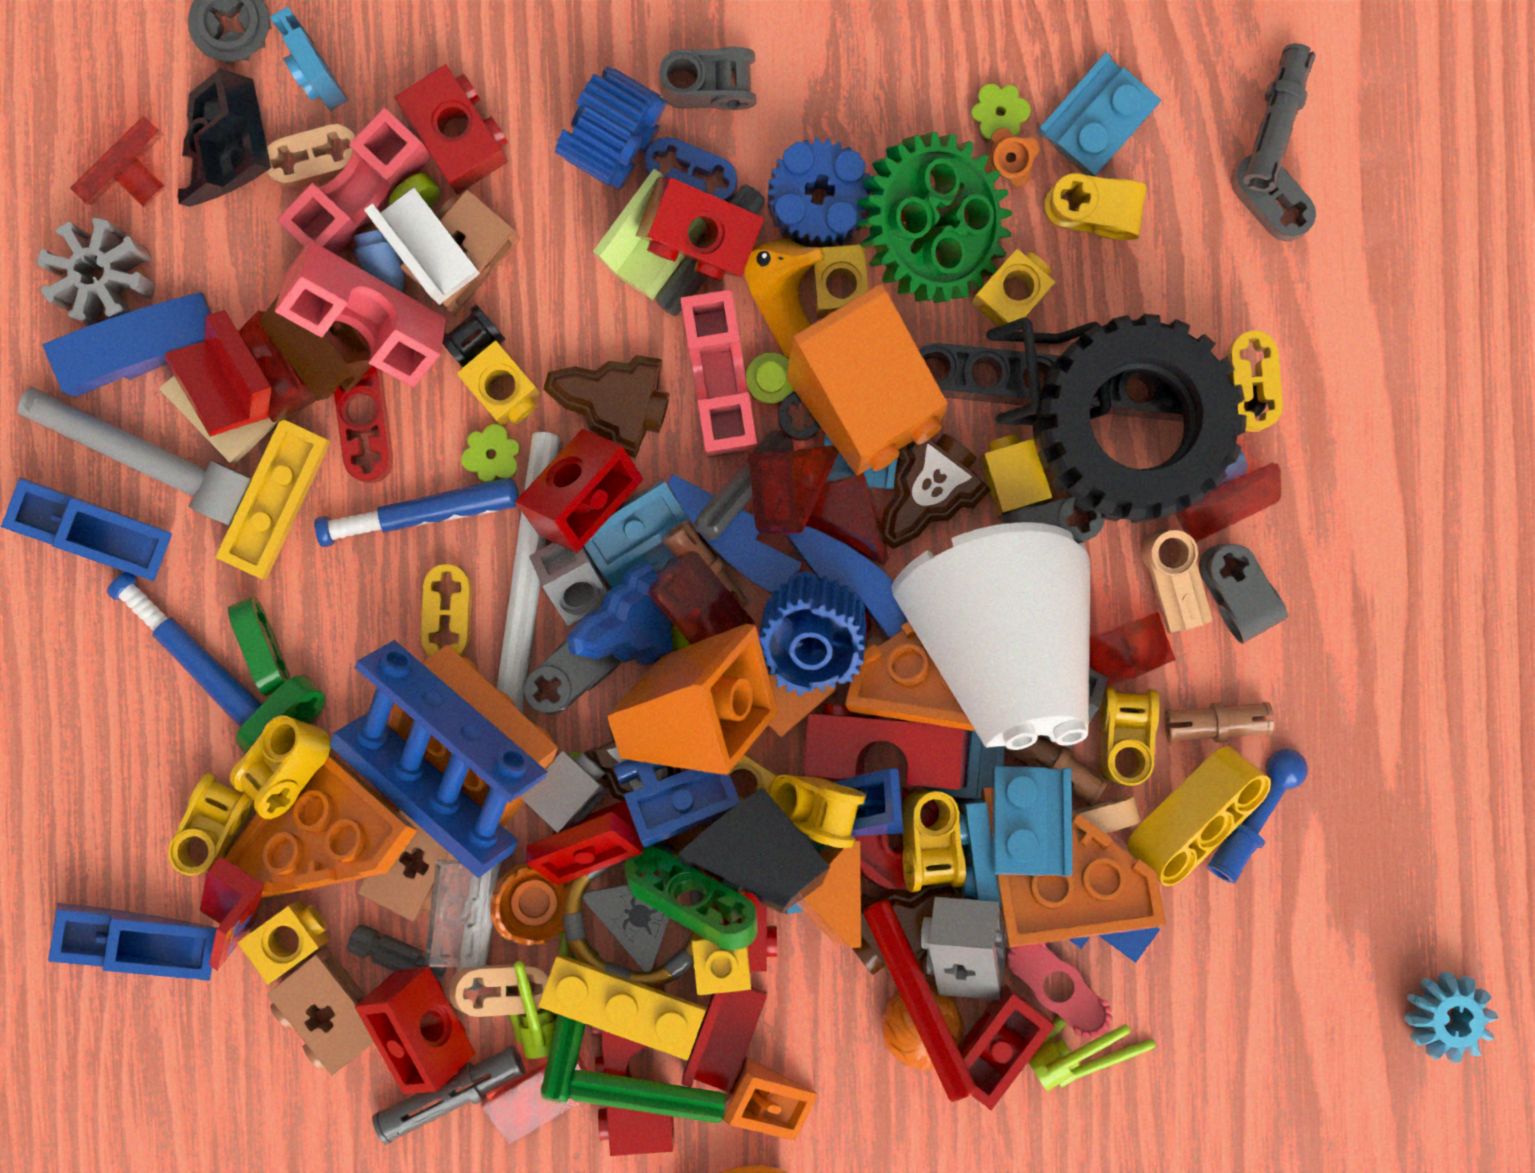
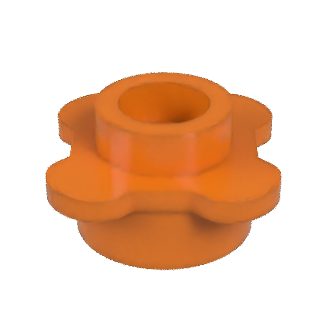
M1007 128L997 129L991 136L993 146L983 170L986 173L999 170L1001 173L999 176L1009 179L1013 186H1023L1030 179L1029 170L1033 165L1034 157L1040 152L1039 143L1032 137L1023 139L1013 136ZM1010 152L1015 154L1013 162L1006 160V156Z

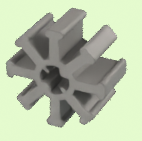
M99 218L92 219V224L95 226L90 242L88 240L90 238L89 233L71 222H66L56 229V233L66 240L73 252L70 259L57 256L46 249H41L37 260L38 266L57 276H61L63 273L68 274V276L49 287L46 285L41 287V292L46 300L69 311L68 316L86 326L100 322L103 306L106 308L105 315L110 318L131 312L132 310L129 309L120 294L124 289L136 291L147 298H152L156 287L154 281L139 272H134L133 275L126 273L144 261L147 263L152 261V257L146 247L126 236L124 231L109 221ZM102 267L104 269V273L101 279L93 277L92 280L91 274L93 270L97 269L98 271H101Z

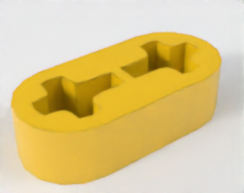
M1252 330L1244 332L1232 341L1226 351V356L1235 368L1233 372L1228 374L1232 386L1242 384L1245 400L1238 404V414L1247 416L1246 431L1257 432L1270 427L1278 421L1282 414L1283 397L1279 351L1276 342L1265 332ZM1249 343H1253L1255 351L1263 352L1264 359L1255 365L1256 377H1252L1250 361L1246 359L1241 360L1239 355L1240 352L1248 348ZM1253 386L1257 388L1258 401L1268 404V411L1260 415L1259 421L1255 419L1254 412H1245L1244 404L1253 399Z
M450 564L438 565L429 571L424 580L421 643L426 654L432 656L442 648L441 644L433 643V634L442 632L444 615L450 616V632L459 635L458 644H451L450 647L460 656H463L469 648L473 587L468 573L458 566ZM446 573H452V580L461 583L460 593L456 592L451 595L450 610H444V594L435 592L436 582H443Z

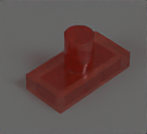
M142 116L70 189L84 203L93 205L109 188L118 182L143 207L147 206L161 193L165 185L139 159L164 133L148 118Z

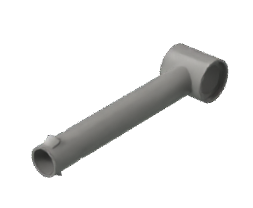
M30 387L24 392L18 404L17 412L19 415L48 429L55 430L65 437L192 496L193 498L188 507L229 526L252 480L250 477L210 460L207 469L72 405H67L65 402L34 387Z

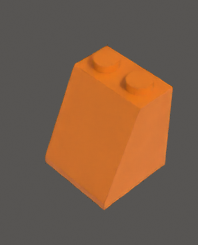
M881 283L792 338L786 380L856 476L869 468H872L875 472L885 468L899 456V449L912 441L920 445L931 439L941 430V422L948 403Z
M744 624L661 656L607 715L620 758L728 775L778 713L756 625Z

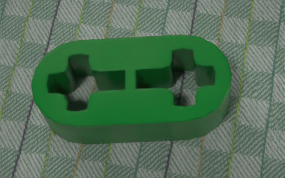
M252 596L228 606V616L252 678L259 691L267 696L272 694L286 680L290 679V674L266 613L257 598Z
M299 675L286 680L241 726L236 735V744L246 754L262 734L266 724L278 716H289L310 724L322 711L326 702L325 695L308 676Z

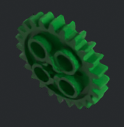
M930 132L920 135V137L915 135L902 139V144L886 148L887 157L874 160L872 163L878 175L863 178L862 181L866 188L872 192L871 196L857 199L858 205L869 210L868 217L856 221L857 226L870 229L871 234L860 243L861 247H875L877 252L869 262V265L871 267L885 265L887 268L883 274L882 282L885 284L899 280L897 294L906 295L914 293L915 301L917 302L933 300L934 303L947 302L951 299L968 297L969 290L981 289L984 286L982 277L994 275L997 271L990 259L1006 257L1007 253L997 244L998 240L1011 237L1012 234L1006 228L1001 227V219L1012 216L1011 210L1000 208L999 201L1009 194L1008 190H995L993 183L1001 173L999 170L986 173L983 169L987 163L988 155L985 153L971 158L973 143L968 141L957 144L955 134L941 137L938 136L937 132ZM930 173L934 177L935 190L930 184ZM964 208L968 214V224L964 218ZM901 211H903L907 219L906 229L901 222ZM936 246L940 250L941 254L940 264L937 261L935 254Z

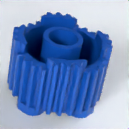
M607 66L606 69H603L602 77L593 74L584 90L581 91L576 102L579 107L571 122V128L574 131L570 133L565 129L562 130L557 140L558 143L555 146V153L606 185L621 190L634 170L635 164L632 160L638 150L646 153L651 143H653L660 129L657 122L662 116L668 101L626 74Z
M815 138L814 144L804 140V142L794 143L785 150L783 160L778 158L776 161V169H772L771 179H769L768 183L770 217H774V226H780V234L782 236L788 234V239L790 238L808 248L835 247L837 242L842 246L845 244L846 237L849 239L854 238L855 231H860L861 227L856 225V221L866 218L868 213L867 209L857 204V199L868 197L871 194V191L862 183L863 178L870 177V174L865 173L866 163L859 153L851 150L850 147L842 149L841 142L839 141L835 145H831L830 139L820 143L819 138ZM820 188L826 190V194L831 196L825 197L823 205H817L812 203V195H807V193L814 192L815 189Z
M803 571L792 574L787 581V585L785 583L780 584V590H774L772 597L767 599L766 607L763 609L759 640L766 666H770L769 673L775 675L778 687L785 685L787 686L786 692L790 693L794 689L797 690V696H801L803 692H813L815 687H818L820 691H825V686L827 685L832 689L836 688L837 681L839 684H844L846 681L852 682L854 674L860 672V665L863 664L866 613L861 597L855 592H848L849 586L844 585L840 587L839 580L837 579L829 582L828 576L824 575L822 579H818L816 574Z

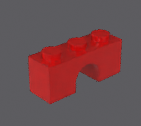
M824 704L823 713L808 714L803 776L844 780L864 775L865 758L870 748L880 741H888L898 746L907 759V785L956 790L965 787L969 730L876 715L874 717L854 716V712H850L846 705Z
M665 986L655 988L665 992ZM592 1026L593 1036H602L603 1056L595 1057V1072L633 1078L629 1069L630 1058L636 1052L651 1047ZM610 1106L598 1110L600 1141L609 1140L610 1156L673 1152L675 1142L673 1116Z

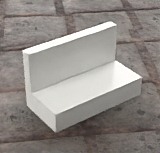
M415 188L411 189L382 212L373 203L364 209L425 291L438 305L480 274Z

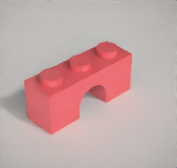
M385 107L349 143L352 155L343 170L333 180L321 187L311 183L277 219L304 247L311 240L339 256L353 242L354 236L360 234L372 222L364 209L373 203L381 212L389 204V198L395 188L408 177L418 174L432 159L423 143Z
M309 240L285 273L275 308L276 313L321 338L334 321L352 326L364 336L369 344L370 357L368 363L414 388L441 355L446 317L315 242Z
M732 289L681 297L706 456L711 458L754 451L757 448V439Z

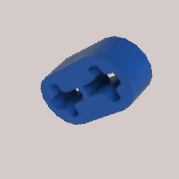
M670 137L656 140L647 149L645 165L648 176L653 169L660 172V165L655 160L656 157L665 158L669 151L676 153L677 163L688 168V171L685 173L678 169L670 168L667 175L662 174L664 177L674 178L707 193L706 182L695 177V173L698 172L707 177H712L717 170L723 172V182L728 187L726 189L717 188L714 194L710 195L726 202H730L736 195L738 186L736 170L724 158Z

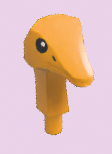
M790 238L766 241L754 246L744 273L752 299L759 308L786 358L790 356L793 336L811 326L803 313L798 287L804 279L806 271L815 263L825 258L822 248H807L797 244Z

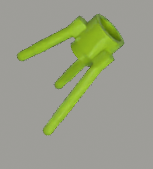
M563 931L560 933L559 954L570 958V947ZM516 961L514 963V970L525 1014L508 1015L513 1025L516 1042H522L526 1058L547 1057L558 1014L553 1015V1012L543 1008L537 1011L524 964L521 961ZM506 986V993H511L509 987Z
M1058 1016L1052 1022L1055 1025L1054 1029L1028 1063L1043 1087L1050 1091L1058 1085L1063 1088L1077 1078L1155 1048L1156 1043L1154 1040L1148 1039L1080 1065V1061L1128 1035L1130 1027L1122 1025L1072 1052L1063 1038L1055 1043L1053 1041L1056 1035L1067 1025Z

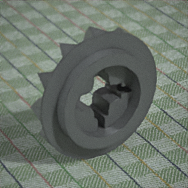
M194 0L188 16L189 32L195 45L208 58L211 57L227 65L233 61H249L250 56L259 48H265V39L268 31L272 29L268 6L264 0ZM217 12L221 16L226 15L233 18L237 12L240 13L238 21L246 32L242 34L241 32L236 33L229 30L225 36L222 35L225 28L214 14Z

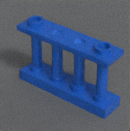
M393 640L357 660L355 669L374 684L376 690L368 713L334 732L330 747L477 878L481 877L513 854L518 839L499 824L507 802L510 803L545 779L548 771L397 641ZM393 703L397 704L414 719L407 741L403 740L386 725ZM431 735L452 752L444 775L423 757ZM469 768L491 786L482 808L461 790Z

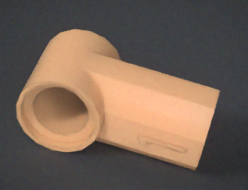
M1157 530L1149 534L1143 542L1141 556L1145 566L1150 570L1167 632L1173 633L1189 630L1213 621L1196 562L1198 548L1194 539L1186 532L1180 530ZM1171 538L1177 543L1180 555L1175 564L1166 567L1160 561L1158 551L1160 545L1165 540Z

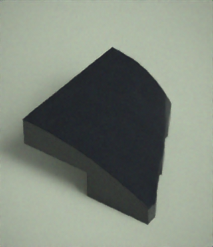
M219 68L189 93L187 108L188 131L183 142L182 156L193 159L191 183L187 188L178 189L177 194L178 203L189 207L227 194L249 183L271 168L253 79Z
M763 787L711 824L683 848L677 858L683 866L689 869L695 864L724 878L722 885L737 892L746 891L752 893L761 904L780 913H783L820 887L830 868L827 862Z

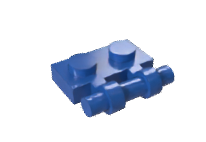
M625 760L613 765L620 785L639 777L641 779L642 788L623 795L643 848L717 820L740 803L730 774L723 775L688 769L658 781L655 771L668 766L633 760Z

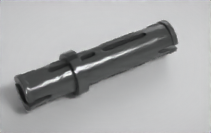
M1293 43L1284 47L1277 75L1274 81L1267 87L1265 93L1266 110L1254 143L1250 162L1243 177V183L1245 185L1249 184L1248 188L1254 191L1271 192L1276 188L1281 164L1293 131L1296 115L1299 110L1303 109L1308 97L1305 90L1306 82L1316 56L1315 52H1310L1311 48L1306 45Z
M511 1045L506 1050L475 1065L467 1062L437 1092L416 1093L382 1112L375 1113L372 1116V1121L379 1139L382 1143L388 1145L393 1140L427 1123L433 1122L437 1118L469 1102L479 1104L485 1101L487 1093L518 1077L521 1078L526 1075V1069L520 1054ZM488 1073L491 1074L490 1077L481 1080L460 1092L456 1091V1089L463 1087ZM438 1098H442V1099H443L442 1101H440V1102H438V1103H436V1104H434V1105H432V1106H430V1107H428V1108H426V1109H424V1110H422V1111H420V1112H418V1113H416V1114H414V1115H412V1116H409V1115H408V1113H410V1112H412V1111H414V1110H416V1109H418V1108H420V1107H422V1106H424V1105H426V1104H428V1103H430V1102H432V1101H434V1100H436V1099H438Z

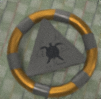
M663 842L647 846L660 848L678 858L680 852L673 846ZM695 864L692 865V867H694V868H696L697 870L700 871V869L697 867V865H695ZM608 867L569 882L563 901L562 921L566 941L578 961L652 988L661 987L674 980H678L694 966L692 949L694 932L692 931L689 940L683 948L665 962L664 965L652 969L669 917L635 898L630 893L627 884L586 892L590 883ZM689 890L692 905H696L704 899L702 892ZM583 900L643 971H632L606 962L594 951L586 938L581 911Z

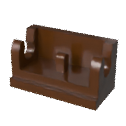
M278 294L260 319L259 324L311 393L319 401L328 399L337 390L339 384L346 392L352 389L372 366L368 363L370 347L364 336L352 326L334 321L321 338L275 312Z

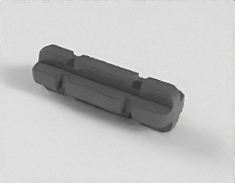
M358 925L353 930L347 945L349 952L362 958L369 955L373 957L372 962L392 971L429 966L433 975L441 983L447 970L448 963L445 960L432 954L425 957L422 955V950L386 934L383 937L377 936V930L365 925Z

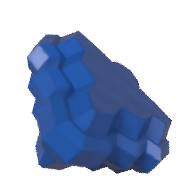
M643 562L624 572L621 584L606 593L601 608L585 615L567 635L570 654L596 659L612 654L618 661L627 662L636 659L638 664L644 666L656 663L661 656L673 651L671 627L679 623L681 618L679 601L675 594L663 585L662 578L654 571L652 565L648 562Z

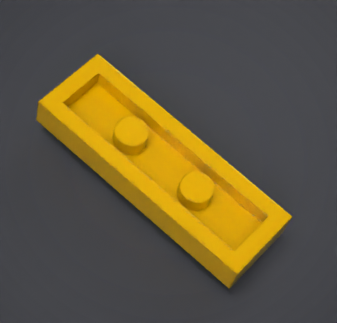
M280 418L215 558L260 579L267 580L332 441Z
M558 954L538 1006L687 1061L706 1011L705 1006Z

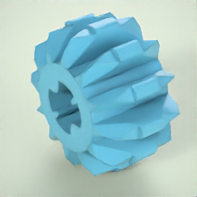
M1440 972L1437 984L1428 978L1420 979L1424 994L1422 997L1413 993L1407 995V1000L1417 1006V1009L1403 1016L1406 1023L1416 1026L1410 1035L1411 1040L1419 1046L1426 1045V1054L1435 1059H1439L1445 1054L1447 1059L1453 1063H1461L1464 1050L1474 1057L1481 1056L1480 1046L1477 1043L1480 1037L1487 1041L1495 1039L1494 1034L1485 1028V1023L1493 1022L1499 1018L1494 1010L1485 1008L1492 998L1489 992L1481 988L1475 989V980L1465 975L1456 980L1453 974ZM1453 1008L1455 1010L1451 1013V1017L1454 1022L1448 1026L1446 1024L1450 1021V1017L1447 1012Z

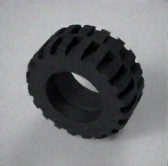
M1143 314L1137 320H1131L1129 315L1112 318L1108 324L1101 327L1097 324L1069 345L1044 377L1045 382L1040 390V409L1037 412V420L1033 423L1034 439H1039L1042 449L1038 453V457L1043 468L1049 466L1056 478L1052 483L1061 494L1068 491L1076 498L1073 504L1086 512L1091 509L1098 511L1103 519L1112 521L1127 519L1131 520V523L1148 522L1161 517L1164 518L1189 508L1205 498L1204 495L1222 483L1227 477L1226 468L1228 465L1236 462L1242 447L1236 441L1238 435L1246 432L1247 416L1238 414V404L1245 400L1242 384L1232 386L1228 376L1235 368L1227 356L1220 361L1210 350L1216 343L1207 335L1203 334L1196 339L1188 334L1190 325L1177 319L1170 324L1161 323L1160 315ZM1124 372H1138L1149 375L1162 382L1177 399L1183 415V438L1178 450L1163 464L1147 469L1129 468L1112 459L1098 444L1090 423V406L1100 386L1115 375Z

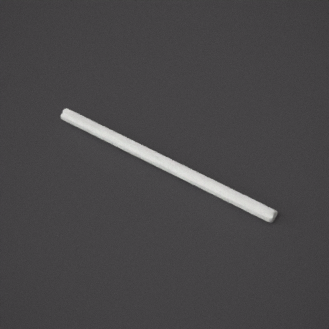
M541 431L533 433L524 491L559 454L560 438L558 435ZM522 511L496 689L506 693L521 713L523 712L524 686L528 676L540 590V581L529 555L546 547L547 540L537 534ZM501 862L479 878L473 873L470 874L457 972L462 968L487 965L493 921L490 916V901L500 877ZM473 978L472 987L464 990H481L483 985L477 983L476 978Z

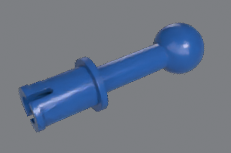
M1280 749L1268 758L1266 774L1271 781L1269 793L1263 802L1223 840L1206 866L1218 878L1235 884L1255 850L1263 848L1265 845V840L1259 835L1261 829L1286 789H1294L1300 786L1306 779L1308 772L1307 763L1299 752L1292 749Z

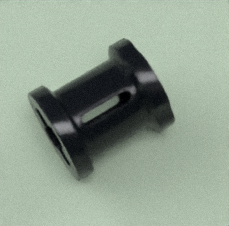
M477 304L470 308L471 315L449 334L444 333L442 344L462 367L466 366L495 340L498 344L506 340ZM478 329L482 331L468 345L462 347L461 344Z

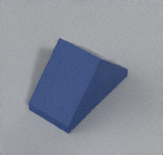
M888 768L834 782L857 789L866 795L865 802L858 805L851 833L852 836L904 833L902 790L898 769Z

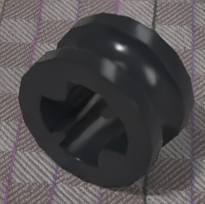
M795 393L787 397L780 405L778 412L779 426L782 432L793 440H809L816 436L821 426L812 414L809 413V416L815 420L812 427L808 429L806 424H804L802 431L791 427L793 418L787 414V411L793 405L798 410L799 404H804Z

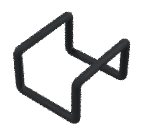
M1020 318L988 330L986 337L989 340L1024 342L1031 404L998 414L996 422L1003 425H1033L1037 420V415H1032L1039 411L1041 401L1035 343H1063L1080 337L1084 332L1097 324L1100 327L1101 325L1098 322H1090L1057 334L1036 333L1033 330V324L1030 319ZM1109 380L1105 381L1099 388L1101 406L1090 409V419L1104 416L1111 409Z

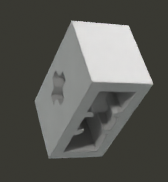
M935 897L932 917H924L921 946L922 949H928L927 974L935 975L938 995L1001 1000L1006 949L999 902Z

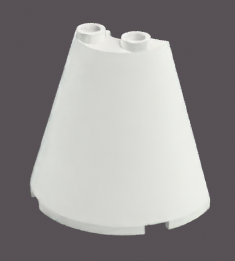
M1033 522L1000 524L976 529L951 538L953 548L935 557L927 550L900 572L891 586L893 597L985 747L1006 746L1008 749H1022L1034 744L1039 735H1047L1051 742H1057L1059 745H1072L1086 739L1089 719L1091 563L1083 542L1078 544L1074 541L1070 531L1054 525Z

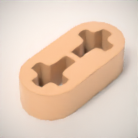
M333 124L279 138L267 147L271 168L266 172L276 183L288 189L300 188L311 183L314 184L333 179L350 160L352 155L351 147L343 151L344 159L341 161H336L331 154L319 157L317 154L332 150V141L338 138L344 145L349 146V143L356 135L345 126ZM290 152L296 159L309 157L308 160L295 163L293 168L295 173L288 175L282 168H277V165L284 162L283 154Z
M1132 795L1095 803L1092 807L1088 805L1072 810L1074 814H1080L1104 833L1127 828L1141 822L1135 797Z
M514 964L462 968L454 974L449 983L448 994L452 1005L469 1016L484 1017L525 1014L521 996L514 993H506V986L518 985ZM524 964L529 981L535 983L532 994L538 1011L548 977L540 969ZM473 978H476L477 983L486 987H493V994L478 995L476 1003L473 1005L471 999L463 996V991L466 988L472 987Z

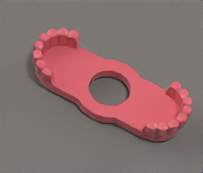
M1046 943L1010 947L1011 952L1008 953V966L1012 968L1011 973L1017 975L1033 990L1036 1000L1042 1007L1059 1015L1074 1030L1077 1036L1081 1035L1085 1039L1090 1036V1038L1095 1039L1098 1035H1104L1105 1030L1110 1028L1109 1023L1113 1019L1110 1015L1112 1009L1108 1006L1109 1002L1106 999H1101L1084 983L1083 977L1077 968L1067 962H1062L1045 946ZM1052 972H1064L1073 981V993L1066 1001L1054 1002L1044 992V981Z

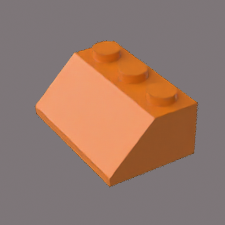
M447 644L422 662L424 666L544 769L553 762L558 746L553 743L548 732L541 726L534 725L516 708L514 702L506 693L496 690L481 676L471 660L461 657ZM395 704L390 728L403 740L407 741L414 719ZM431 735L423 757L444 775L452 752ZM469 768L461 790L482 808L491 786ZM523 794L510 803L507 802L499 821L500 825L505 827L525 803L520 798Z

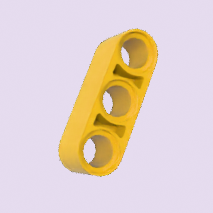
M1224 746L1216 750L1133 831L1127 844L1129 854L1136 860L1140 859L1155 870L1158 881L1161 884L1173 886L1181 882L1263 802L1270 791V778L1233 747Z

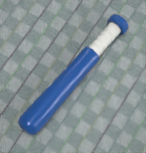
M511 478L493 480L417 499L379 506L374 512L362 513L356 516L352 515L330 520L328 516H321L314 521L315 533L321 547H328L333 545L337 538H345L355 534L359 535L364 532L369 533L382 530L385 533L511 509L517 505L515 501L519 498V492L516 482Z
M125 572L119 575L108 586L107 594L113 600L121 599L150 627L153 631L152 636L241 728L262 703L173 617H166L136 587L137 578L133 574Z

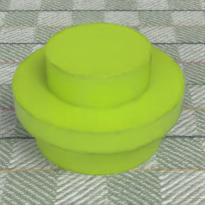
M764 353L757 356L749 364L746 371V382L748 391L756 400L765 404H777L783 402L792 394L794 389L786 380L789 359L778 353Z

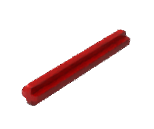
M881 900L864 909L865 919L948 1099L951 1102H957L972 1095L975 1092V1084L891 903L888 900Z

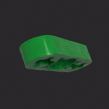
M645 847L642 854L626 860L624 868L630 893L635 898L723 949L739 950L747 947L755 940L758 934L756 908L747 897L722 885V883L694 867L689 869L683 866L676 857L660 848ZM658 870L660 878L652 873ZM642 872L647 874L643 878L640 876ZM687 890H698L705 894L704 899L700 903L692 906L682 905L676 901L677 897ZM741 918L743 923L739 924L735 921ZM723 919L731 923L726 927L723 924Z

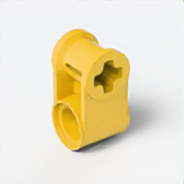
M1080 173L1068 174L1062 177L1046 194L1043 202L1044 214L1053 226L1061 229L1093 233L1115 240H1136L1140 236L1147 186L1138 181L1128 179H1107L1082 175ZM1067 192L1072 193V202L1080 204L1074 211L1068 210L1069 202L1061 199Z
M1105 687L1099 714L1101 729L1099 766L1102 774L1111 783L1125 786L1139 785L1146 781L1153 772L1155 736L1159 722L1160 707L1157 690L1148 689L1145 694L1115 692L1114 687ZM1120 708L1136 709L1138 713L1120 712ZM1125 747L1135 753L1138 761L1136 770L1128 777L1118 773L1115 767L1116 755Z
M289 716L275 717L266 724L259 738L245 756L233 767L230 774L231 784L238 791L246 792L254 801L255 811L259 816L264 819L279 817L294 804L298 794L327 760L330 753V737L325 730L318 726Z
M210 772L205 773L196 785L188 801L186 813L170 842L168 856L173 868L184 875H199L207 873L219 856L225 858L254 806V801L246 792L242 794L217 782L216 775ZM195 837L204 840L208 846V857L202 865L196 864L189 856V844Z
M780 775L771 782L767 793L799 831L807 834L808 838L825 845L838 848L854 847L855 838L851 833L858 805L865 802V793L820 777Z
M928 789L912 791L905 797L902 803L904 821L902 866L908 890L910 892H918L922 886L950 883L953 888L964 886L966 864L961 845L960 813L957 803L944 792ZM934 800L938 805L939 816L932 826L925 827L921 822L920 811L927 801Z

